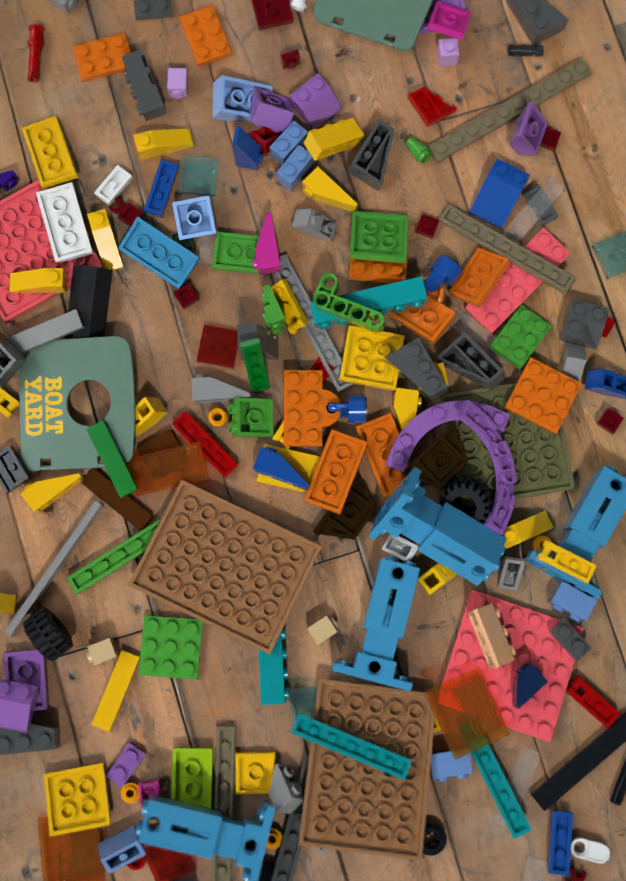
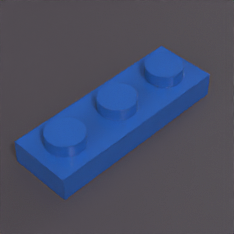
M161 159L144 208L145 213L163 218L179 170V164Z
M551 810L547 870L549 874L569 876L572 812Z

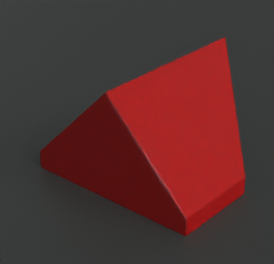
M269 127L246 132L261 146V153L265 157L270 152L269 147L282 134L281 132L272 131Z

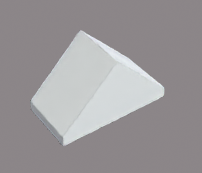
M390 534L381 549L403 563L411 561L418 546L399 536L396 538Z

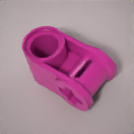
M159 778L156 781L150 782L139 781L141 809L144 799L148 800L149 794L161 797V782Z

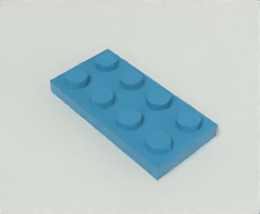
M139 217L136 218L118 247L119 250L178 289L183 287L200 260V257Z

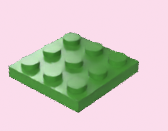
M353 211L349 259L406 263L408 215Z
M144 615L138 675L197 680L203 622L198 619Z

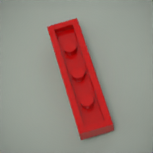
M186 411L172 423L181 435L225 479L239 466Z

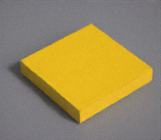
M236 752V794H269L276 765L275 752Z

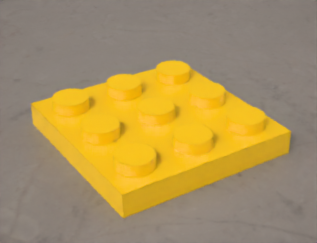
M349 325L339 381L395 391L399 372L386 362L385 356L403 347L405 335L384 331L376 333L362 327Z
M104 763L43 774L51 837L112 825Z

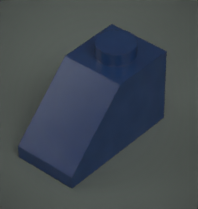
M523 663L516 669L517 674L513 678L512 703L515 709H519L548 683L532 663L527 665Z

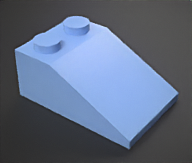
M221 75L213 83L212 118L229 122H252L249 113L254 87L272 92V86Z

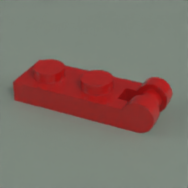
M576 676L573 679L574 683L570 687L567 686L565 692L608 729L621 713L579 676ZM580 687L584 690L581 696L576 693Z

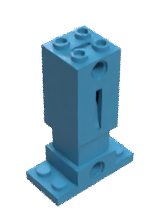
M603 466L594 472L562 529L566 533L560 541L559 547L591 562L596 551L606 546L626 510V476H621L617 473L618 470L611 466ZM540 550L527 552L523 557L526 562L558 581H564L594 599H599L603 592L598 589L599 585L592 581L586 584L539 561L536 557L538 553L542 552ZM551 551L548 557L554 559L556 553Z
M414 467L379 509L368 536L375 540L379 534L383 535L385 531L396 538L403 534L419 544L418 551L476 586L483 580L487 581L491 572L497 571L501 565L500 557L506 549L504 547L506 538L447 502L440 506L425 497L424 493L426 490L419 486L421 470Z
M390 556L379 560L362 627L366 629L361 652L356 651L353 667L350 666V662L338 659V663L333 662L332 671L411 691L413 683L408 682L409 678L397 674L393 678L397 662L393 661L398 638L403 639L420 571V568L416 567V563L405 561L403 564L398 563L397 558ZM393 569L401 571L400 579H396L393 576ZM372 661H377L379 664V668L375 672L369 670V664Z
M149 794L148 800L144 799L141 809V815H144L143 820H138L136 836H138L139 843L207 859H212L213 854L234 859L237 866L243 867L241 875L243 881H258L275 812V807L271 802L263 800V804L258 806L256 814L258 820L243 817L242 821L222 817L220 811L163 797ZM152 817L159 818V821L155 824H152L149 822V819ZM248 840H254L251 845H245Z

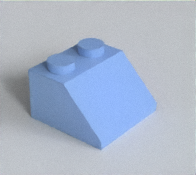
M211 196L172 202L179 240L217 233Z

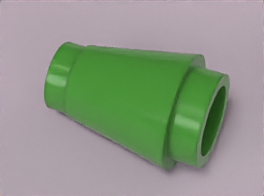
M413 136L405 143L415 160L421 164L428 161L432 155L430 148Z

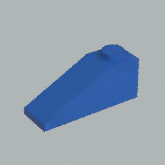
M237 126L232 142L235 165L257 170L258 165H262L264 154L261 153V146L241 127Z
M606 369L590 370L587 373L585 389L601 395L626 399V376Z
M269 446L260 448L253 467L254 472L308 491L309 485L279 453H276V449Z

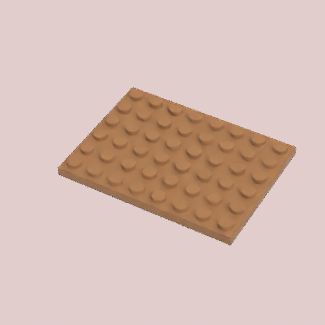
M181 480L128 585L271 655L322 546Z
M318 679L314 720L412 760L406 779L401 780L311 742L298 845L422 861L437 694Z

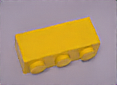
M354 118L342 119L335 124H327L318 130L317 128L312 129L308 132V136L303 143L314 161L358 146L365 135Z

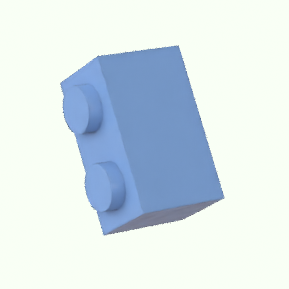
M293 121L269 147L270 156L283 165L298 145L304 146L303 142L307 138L308 132Z
M298 145L277 171V182L292 192L314 164L311 154Z
M560 581L548 602L552 604V609L560 613L564 611L570 614L569 618L579 623L580 621H587L597 600L564 581Z
M460 747L432 752L431 777L437 779V782L448 781V777L456 776L457 779L467 778L468 774L473 773L469 748Z
M134 825L97 844L100 861L109 874L146 855L144 844L138 842Z

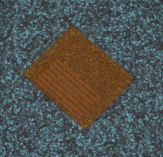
M479 667L458 677L451 678L449 681L424 692L455 760L510 735Z
M48 817L37 819L43 881H105V868L100 861L97 845L102 842L100 827L51 837Z

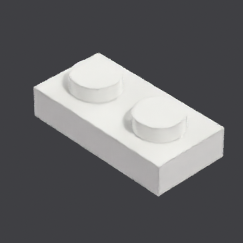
M117 165L94 194L110 206L133 177Z

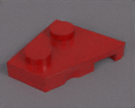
M425 87L408 95V100L427 127L457 111L456 106H449L443 102V98L434 95Z

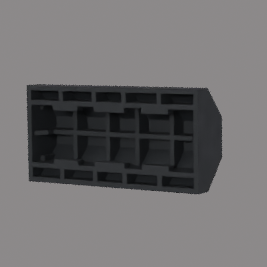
M73 265L68 312L75 309L79 310L85 328L66 335L65 339L104 337L112 270Z

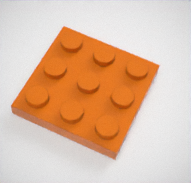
M530 357L504 409L556 435L582 383Z

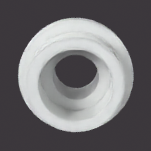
M290 0V6L299 12H303L308 7L305 4L306 0Z

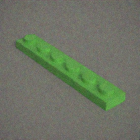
M161 519L68 576L67 580L77 595L142 555L146 551Z

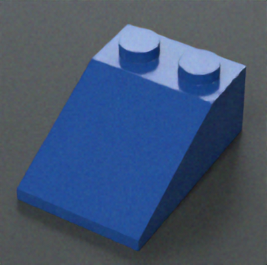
M497 158L469 213L502 230L530 174Z

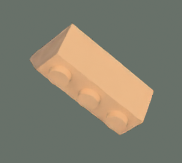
M491 603L468 612L467 614L489 669H495L514 661L515 650L512 644H508L506 639L508 633L505 626L500 624L498 608L494 607Z

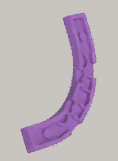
M467 400L463 402L457 418L470 427L484 442L491 455L496 474L495 498L484 525L503 535L511 517L516 496H513L514 483H516L514 461L506 440H502L497 431L498 427L482 410Z
M464 401L441 403L426 409L413 418L396 438L385 466L403 473L417 442L431 429L450 421L460 420L457 418V415ZM471 401L490 417L498 427V432L502 433L504 431L510 414L492 406Z

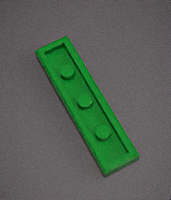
M255 338L240 342L252 393L269 389L270 384L260 339Z
M102 420L86 429L119 497L123 498L138 490L139 488L106 422Z

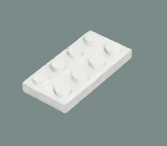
M73 183L36 192L55 262L59 264L93 254Z

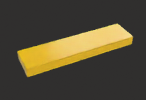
M121 650L91 723L92 726L107 732L111 731L140 656Z

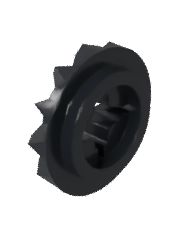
M426 822L424 831L425 836H429L433 831V837L437 840L435 842L431 841L428 845L427 839L424 837L423 854L429 856L442 852L447 842L444 829L439 824L433 822Z

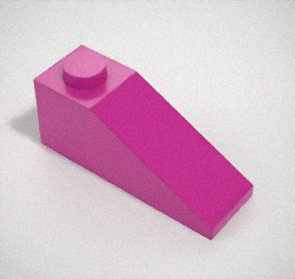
M271 212L266 214L255 249L256 258H252L254 270L258 269L259 275L281 271Z

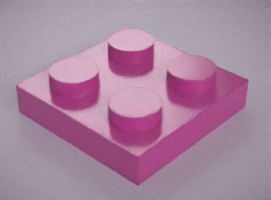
M437 1L427 29L462 40L472 12Z

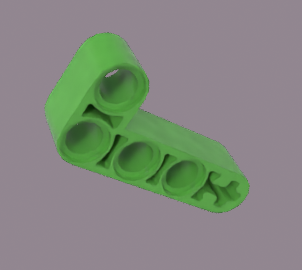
M326 273L322 276L313 296V302L320 312L376 333L381 332L385 328V320L382 313L337 296L340 288L337 277L332 273ZM328 281H335L334 286L330 288L325 286ZM321 298L328 299L324 305H319L318 301ZM338 305H345V309L342 312L336 311ZM361 311L363 316L360 319H355L353 317L355 312ZM379 319L380 323L373 325L371 320L376 321Z

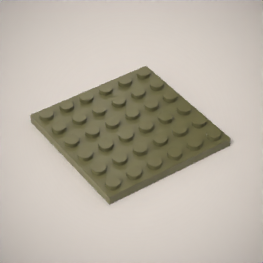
M517 383L499 385L492 391L487 388H480L440 396L441 403L469 400L492 406L510 414L504 431L498 433L502 440H506L514 461L516 483H514L513 496H516L515 499L575 489L563 424L555 435L504 409ZM456 420L445 423L446 429L453 422L456 423L469 461L455 475V478L458 477L460 479L462 475H466V478H469L472 475L476 480L478 478L482 479L481 483H486L488 485L487 489H490L492 492L493 503L496 492V474L486 445L462 421ZM458 496L461 508L476 506V503L470 497Z

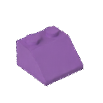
M316 74L290 95L292 108L311 129L319 128L341 110V106L331 87L319 74Z
M254 87L249 113L251 121L258 127L266 126L272 131L284 132L290 125L294 115L289 98Z
M529 102L521 112L514 134L510 140V146L517 155H537L548 121L533 102Z
M0 679V728L28 732L39 698L37 686Z

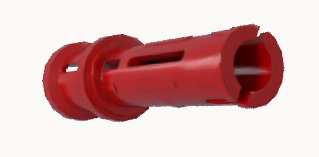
M31 24L28 26L30 38L27 41V45L30 51L27 80L33 82V79H35L36 83L39 82L40 53L44 47L42 38L45 28L41 25Z

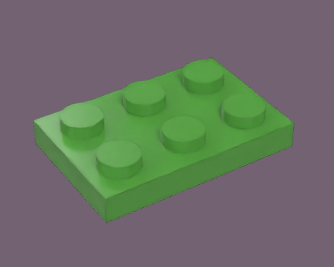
M217 231L212 269L259 275L258 269L254 270L252 258H256L255 249L260 236Z
M521 304L489 348L520 370L552 325Z

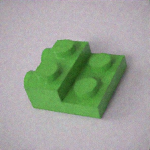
M269 284L262 287L263 294H261L264 305L262 320L266 329H270L273 335H277L284 331L286 322Z
M236 397L232 400V403H229L228 412L232 414V422H229V433H232V438L274 437L273 399Z

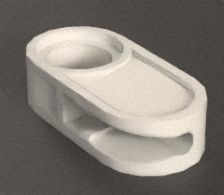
M583 837L571 839V853L577 858L595 863H605L610 857L608 847L601 842ZM576 842H583L584 850L581 853L574 851Z

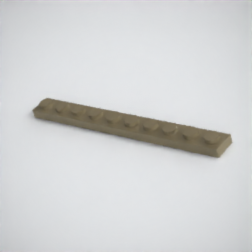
M580 58L428 146L432 152L431 156L438 164L519 117L529 102H533L535 106H538L589 77L592 71L584 59Z

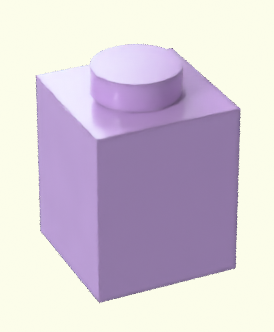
M457 38L440 39L438 41L437 57L439 67L457 65L459 58Z
M168 68L167 90L169 97L181 99L188 96L187 68Z

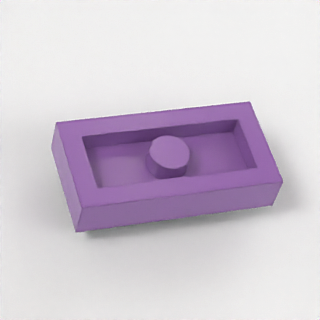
M129 742L106 777L122 788L146 753Z

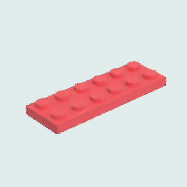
M545 228L524 247L557 267L571 254ZM510 263L482 306L479 308L468 304L464 309L492 334L543 282Z

